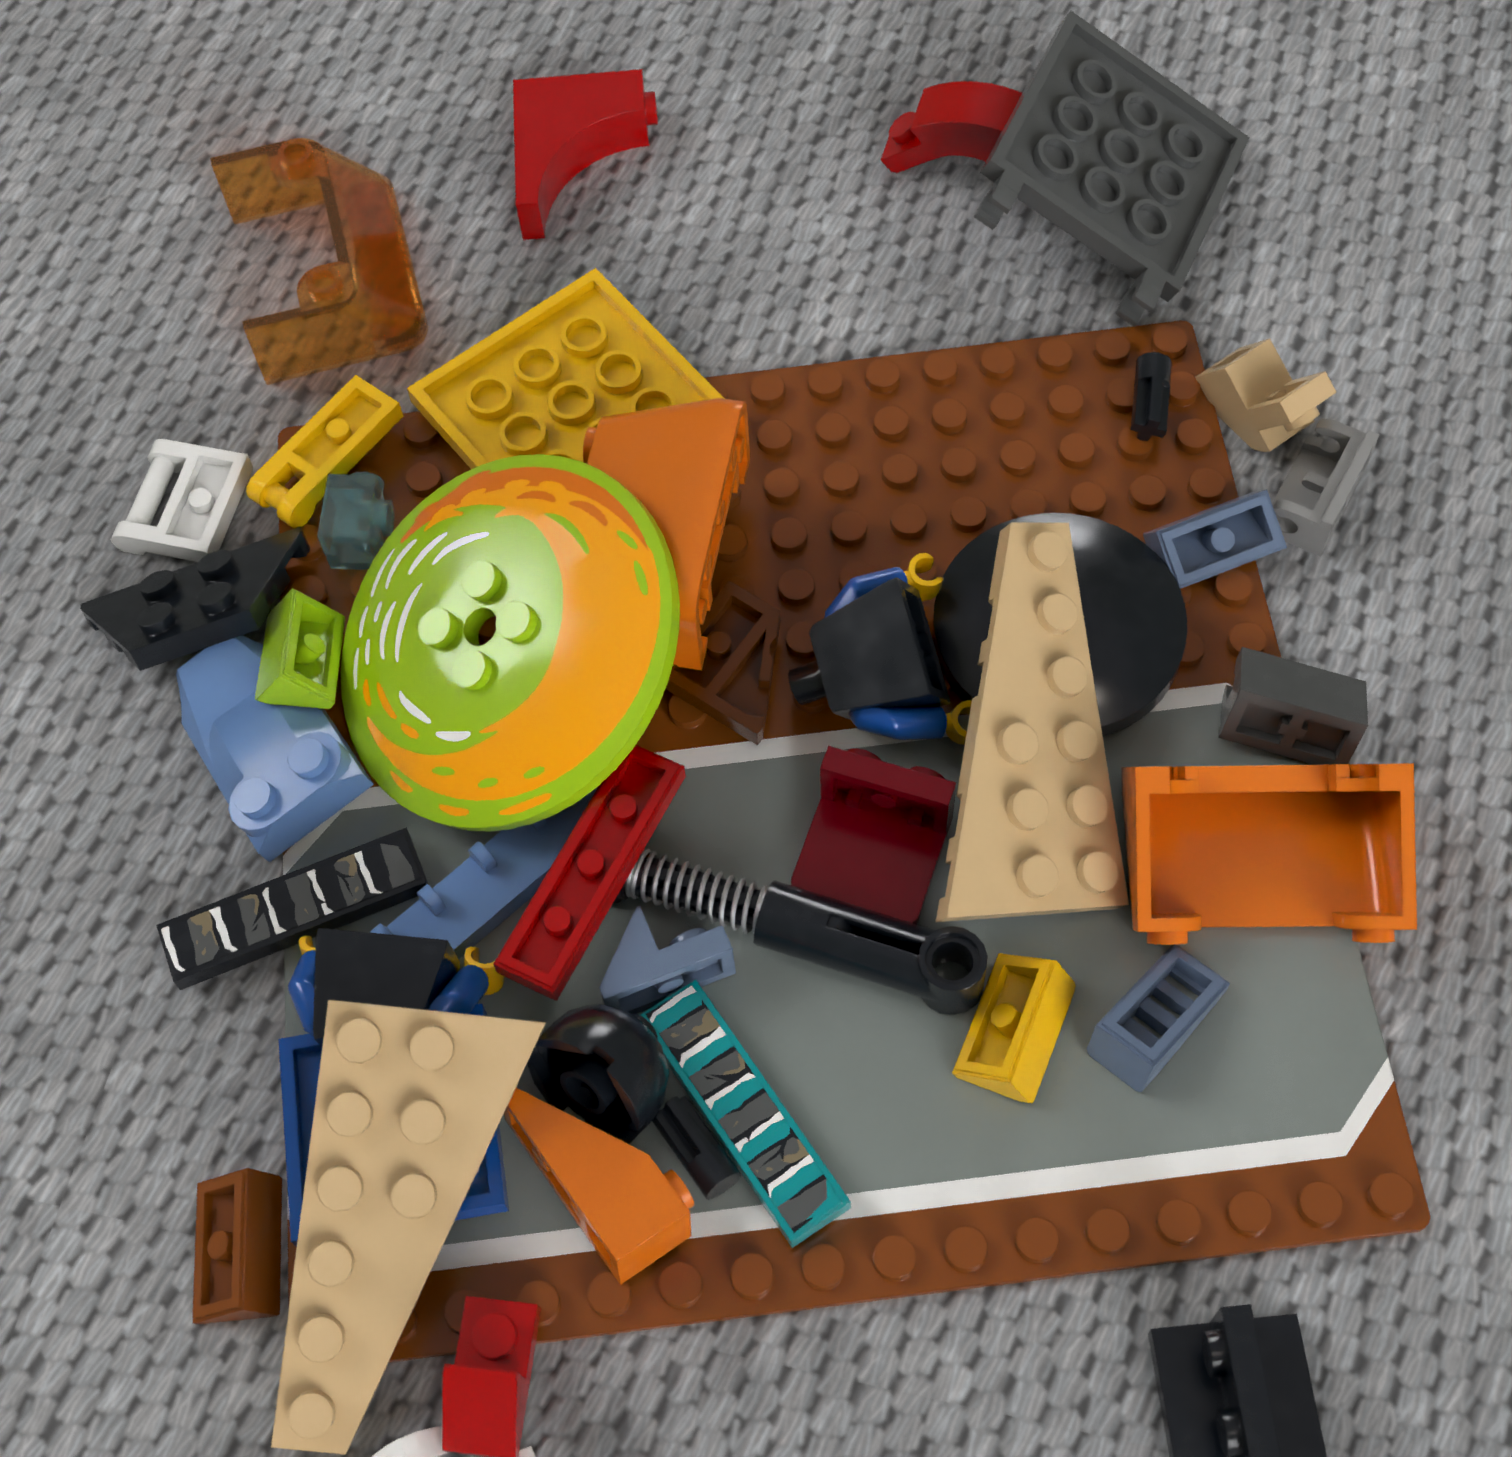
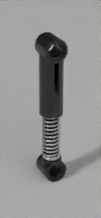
M644 848L613 904L628 899L630 896L633 899L639 897L645 903L652 900L655 906L663 903L667 910L674 907L677 913L685 910L689 917L697 914V917L702 920L708 916L711 924L719 920L720 925H723V927L730 924L733 931L741 927L743 933L747 934L753 930L754 944L919 996L929 1008L941 1014L956 1015L967 1012L977 1004L983 994L988 956L984 944L974 933L964 928L952 926L937 930L930 929L775 880L769 888L765 885L761 890H758L756 882H753L749 887L746 886L744 878L739 883H736L733 875L729 876L726 880L723 879L722 871L713 876L711 868L707 869L704 873L701 872L700 864L691 869L689 861L681 866L677 857L672 862H668L667 854L659 859L657 858L656 851L651 852L650 849L646 850ZM955 962L964 966L969 974L962 979L947 980L939 976L934 969L942 963Z

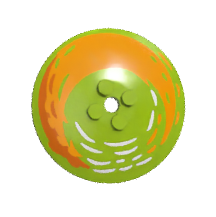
M534 454L498 459L477 466L455 477L420 502L400 522L375 556L362 580L346 626L341 661L342 702L351 740L369 774L385 793L401 806L418 816L444 826L466 831L491 832L510 830L534 824L556 815L577 803L597 788L617 769L647 729L660 704L670 678L679 635L680 599L675 567L665 537L650 512L625 486L600 469L562 456ZM496 616L495 634L487 643L479 645L478 635L481 626L486 620Z

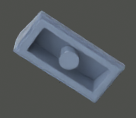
M1268 490L1243 495L1143 533L1146 545L1166 564L1180 589L1287 548Z

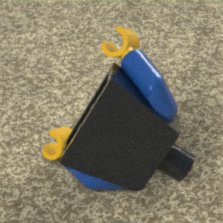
M927 553L917 554L910 561L906 571H903L900 567H892L856 576L848 581L825 610L824 619L813 624L810 628L809 635L816 660L791 669L788 673L790 688L799 704L806 705L827 697L831 711L836 715L851 720L861 731L897 740L941 739L946 732L953 742L965 745L967 731L959 725L958 715H970L972 701L961 702L950 713H945L944 709L940 707L950 704L951 701L922 601L931 600L937 596L944 578L937 577L934 580L926 581L917 576V573H924L932 568L934 558Z
M318 928L316 947L313 945L311 936H302L299 939L302 956L290 979L288 991L304 1031L314 1036L316 1042L322 1047L328 1000L469 1014L483 995H492L503 987L504 976L496 972L493 965L495 961L486 964L479 963L478 947L469 946L465 950L464 966L459 970L460 961L448 940Z

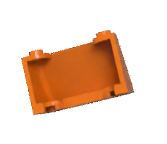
M723 398L601 417L597 428L589 427L587 429L583 445L584 463L600 469L625 486L642 502L663 533L672 555L680 599L679 635L673 664L677 665V667L701 671L707 650L708 638L701 636L700 625L704 624L706 611L711 610L713 601L711 582L732 493H738L739 484L745 485L750 463L746 402Z
M1414 763L1121 767L1122 802L1133 930L1147 932L1148 944H1187L1188 931H1198L1205 927L1334 926L1352 929V941L1363 943L1395 942V930H1417Z

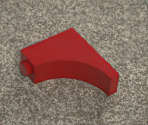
M642 69L513 80L515 201L523 240L545 238L548 214L555 199L565 185L583 169L602 158L620 151L649 146L648 125H658L655 91L645 92Z

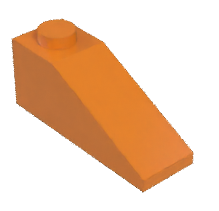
M516 1087L504 1112L506 1122L620 1285L692 1236L689 1209L694 1206V1201L686 1185L674 1170L670 1169L663 1174L649 1154Z

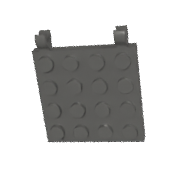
M1070 11L1059 24L980 172L993 181L994 184L979 205L974 218L993 230L1003 213L1008 214L1017 199L1025 203L1135 279L1116 310V315L1135 327L1145 309L1151 312L1160 297L1168 302L1181 290L1250 137L1077 14Z

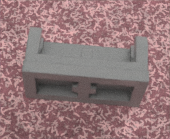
M1320 419L1315 427V431L1322 436L1335 439L1339 444L1330 443L1321 437L1307 435L1297 458L1272 503L1285 542L1320 557L1368 466L1380 435L1370 430L1365 433L1331 419Z

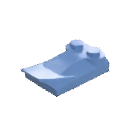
M241 635L203 649L177 669L176 678L180 693L182 725L228 802L231 820L247 834L256 851L267 861L271 862L373 786L374 783L325 709L266 704L255 700L263 644Z

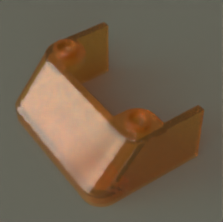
M308 138L290 139L210 158L213 171L234 224L324 203L326 206L338 261L316 266L301 277L297 285L299 308L242 321L245 334L266 385L406 352L423 342L428 333V322L393 184L385 175Z

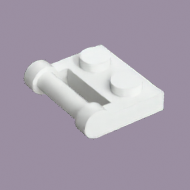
M167 439L155 440L147 456L151 465L126 521L118 522L111 537V543L123 552L144 555L145 552L199 562L207 554L220 549L254 467L248 454ZM180 472L158 525L151 526L173 473Z

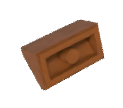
M245 1168L197 1183L193 1324L268 1318L280 1315L282 1177L279 1175Z

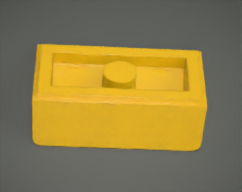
M998 953L952 1074L956 1078L1016 1101L1034 1102L1076 987L1074 980L1057 960Z

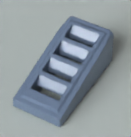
M1172 945L1096 1024L1087 1046V1052L1090 1057L1132 1089L1142 1092L1220 1000L1230 983L1178 945ZM1170 975L1198 996L1197 999L1193 1001L1165 980L1167 976ZM1153 995L1159 1001H1161L1174 1012H1176L1178 1015H1180V1017L1176 1018L1174 1015L1169 1013L1155 1001L1150 999V997ZM1134 1016L1138 1017L1161 1034L1162 1037L1159 1039L1132 1018Z

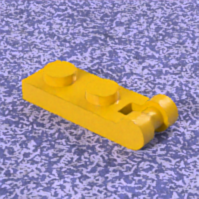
M355 375L252 476L246 489L248 498L262 508L271 506L277 510V517L290 527L304 526L312 517L315 505L404 417L399 402ZM293 476L300 479L290 490L285 487V484Z

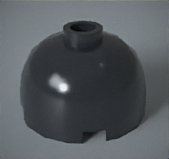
M596 1004L569 1010L540 1036L527 1063L535 1086L548 1104L562 1111L569 1106L577 1115L585 1120L584 1122L627 1144H630L650 1124L665 1100L669 1069L654 1027L642 1016L628 1013L612 1006Z

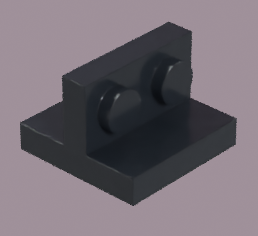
M1251 1304L1221 1307L1209 1323L1150 1329L1148 1338L1169 1457H1327L1297 1314L1254 1318Z

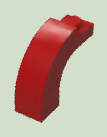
M977 81L947 82L924 88L916 112L910 111L902 114L891 125L881 161L894 173H899L945 156H966L986 162L1022 92L1005 86Z

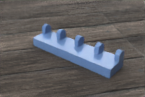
M594 789L577 803L556 815L534 824L510 830H501L485 845L478 841L468 849L470 857L433 888L426 884L417 892L419 897L417 902L387 927L380 923L370 933L448 940L458 959H460L469 946L474 947L534 896L596 790Z

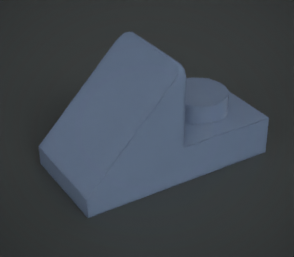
M638 906L629 921L599 986L604 1005L636 1014L655 1006L694 980H697L699 985L703 987L736 974L733 948L723 925L708 931L704 928L685 931L676 936L668 947L658 950L642 909Z

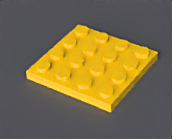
M597 268L586 273L407 387L411 403L470 469L498 459L534 454L562 456L584 462L583 445L586 431L589 427L597 428L601 417L716 398L725 399Z

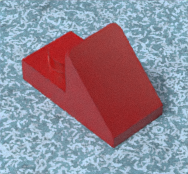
M472 1296L465 1297L454 1364H444L442 1373L443 1451L485 1457L519 1456L541 1308L538 1304Z

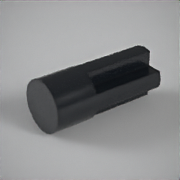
M1145 353L1136 360L1130 430L1137 431V439L1148 441L1152 435L1163 438L1167 432L1172 361L1162 353Z
M676 1096L668 1100L664 1108L658 1111L652 1122L704 1197L710 1200L721 1195L739 1180L741 1173L686 1096L681 1099Z

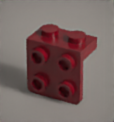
M828 746L820 767L821 799L792 874L791 886L917 924L953 819L956 782L945 779L940 773L930 768L915 766L908 769L884 762L874 753L864 749L851 748L842 750Z

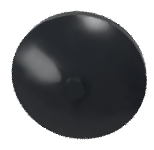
M1040 513L1022 516L996 525L969 542L950 563L942 577L944 581L935 599L933 616V641L941 670L951 688L963 702L972 701V698L976 697L979 692L983 666H979L978 661L981 643L988 637L992 606L988 600L999 533L1011 522L1069 523L1102 736L1114 734L1131 726L1153 710L1163 699L1178 673L1185 650L1187 614L1181 590L1174 576L1160 557L1144 542L1120 527L1103 520L1071 513Z

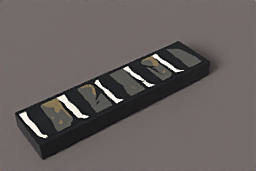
M406 827L162 922L156 926L173 982L180 990H183L299 944V939L302 936L314 938L317 936L318 928L337 929L418 897L417 892L428 884V881Z

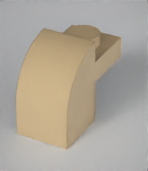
M1270 338L1238 348L1195 377L1197 382L1200 383V387L1207 400L1215 407L1217 416L1250 448L1261 452L1272 451L1315 422L1314 419L1320 414L1316 406L1337 393L1326 371L1292 380Z

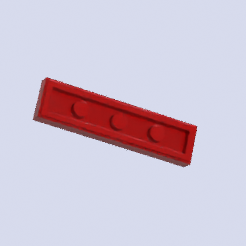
M635 745L617 769L598 786L493 963L497 973L555 1001L558 1000L685 779L686 774L683 765Z

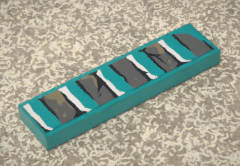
M697 980L692 981L640 1014L654 1027L667 1064L792 1248L851 1209V1201Z

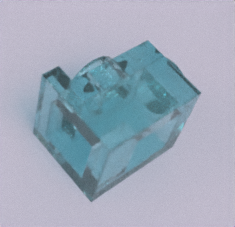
M355 472L351 475L328 474L317 537L331 569L368 570L375 556L385 543L384 536H390L394 530L395 515L392 500H385L383 495L384 481L373 473Z

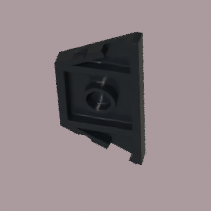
M297 527L232 551L217 550L211 552L198 563L172 572L169 570L157 571L144 578L141 583L81 603L80 609L90 626L95 631L100 629L109 643L117 651L124 652L128 660L141 671L258 630L271 612L273 601L282 595L291 581L285 569L291 558L306 557L310 551V545L301 527Z

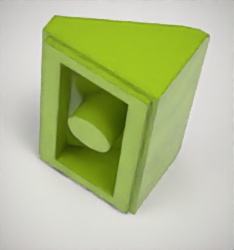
M292 588L271 610L267 618L255 700L274 705L330 709L335 704L345 616Z

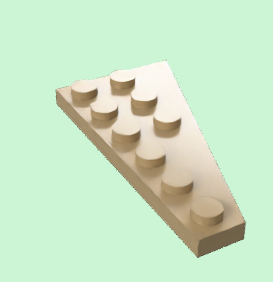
M1011 522L999 533L988 600L992 606L988 637L981 643L978 665L983 666L978 695L972 698L956 795L961 801L955 836L949 839L945 863L950 864L945 897L939 899L936 922L1112 910L1129 905L1069 523Z
M328 1000L271 1448L343 1455L347 1453L547 1022Z

